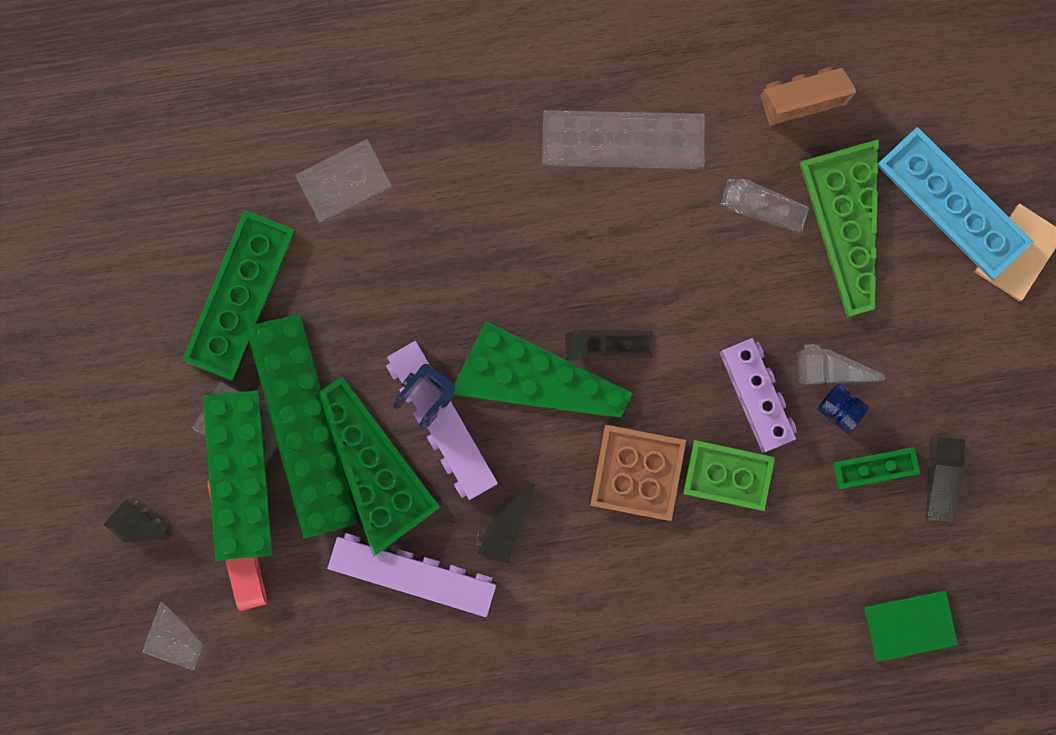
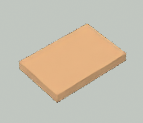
M1018 204L1009 218L1034 242L993 281L979 267L974 272L1018 301H1022L1056 249V227L1023 205Z

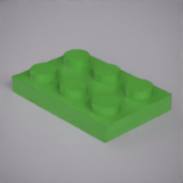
M694 440L683 494L764 511L775 457Z

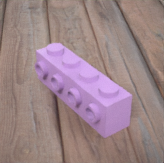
M753 338L722 350L720 356L761 452H767L795 440L796 426L792 418L787 419L783 410V408H786L784 398L780 392L776 393L772 383L775 382V378L769 367L765 368L761 358L765 356L759 342L754 343Z

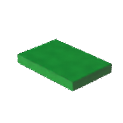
M946 591L864 607L876 662L958 645Z

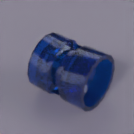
M837 383L820 403L817 411L828 419H836L835 425L848 434L861 421L870 406L858 397L851 398V392L840 383Z

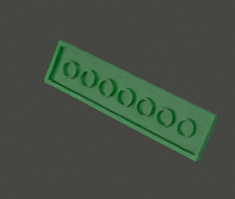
M300 314L247 326L246 331L303 538L314 537L358 524L339 453L319 397L321 388Z

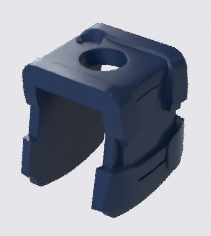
M423 364L416 374L411 372L401 384L404 389L396 398L393 406L398 410L422 379H425L443 393L420 421L419 427L421 429L425 426L429 427L438 416L439 410L448 406L455 390L454 384L429 364Z

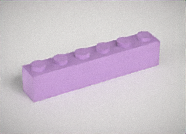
M414 341L388 356L390 364L386 365L394 380L399 377L401 383H403L411 372L416 374L423 364L429 363L417 342ZM425 379L421 380L406 400L407 403L411 401L414 403L417 411L413 414L418 423H420L428 410L443 394ZM450 401L447 407L439 410L436 419L427 427L431 433L427 438L433 449H440L445 457L440 461L448 474L453 472L458 482L454 485L462 498L467 496L471 500L496 486L498 482Z
M345 533L344 538L337 537L327 569L487 617L497 585L491 583L492 577L480 573L476 574V578L465 575L466 569L450 565V569L439 567L440 561L424 557L422 562L413 559V553L398 549L396 554L386 551V547L373 557L370 545L360 543L361 537Z

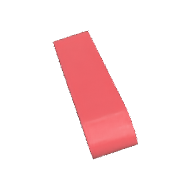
M208 480V489L210 494V483ZM258 559L227 560L226 565L238 610L243 611L266 605L267 596Z

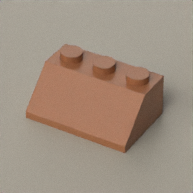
M827 67L819 70L818 75L808 77V74H801L793 77L792 82L782 84V81L772 82L766 85L767 89H764L760 96L769 126L847 105L855 95L856 90L843 68L834 70L833 67Z

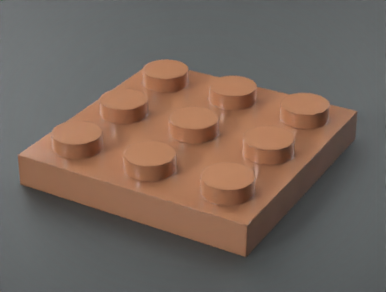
M605 425L590 506L672 521L686 440Z

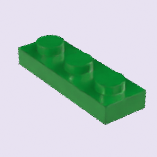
M915 447L832 463L837 489L920 474Z

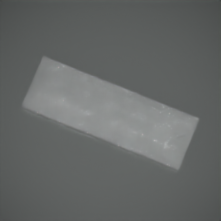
M543 110L542 165L703 169L705 114Z

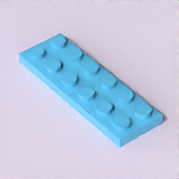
M918 127L878 163V167L992 281L1034 242Z

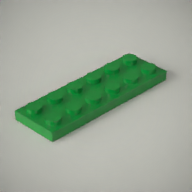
M246 210L243 211L182 361L229 380H235L250 344L246 327L258 324L296 232L294 229Z
M259 391L203 396L215 560L218 562L273 556Z

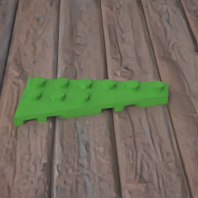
M879 139L800 162L847 318L875 309V238L877 233L878 196L877 151L879 149Z

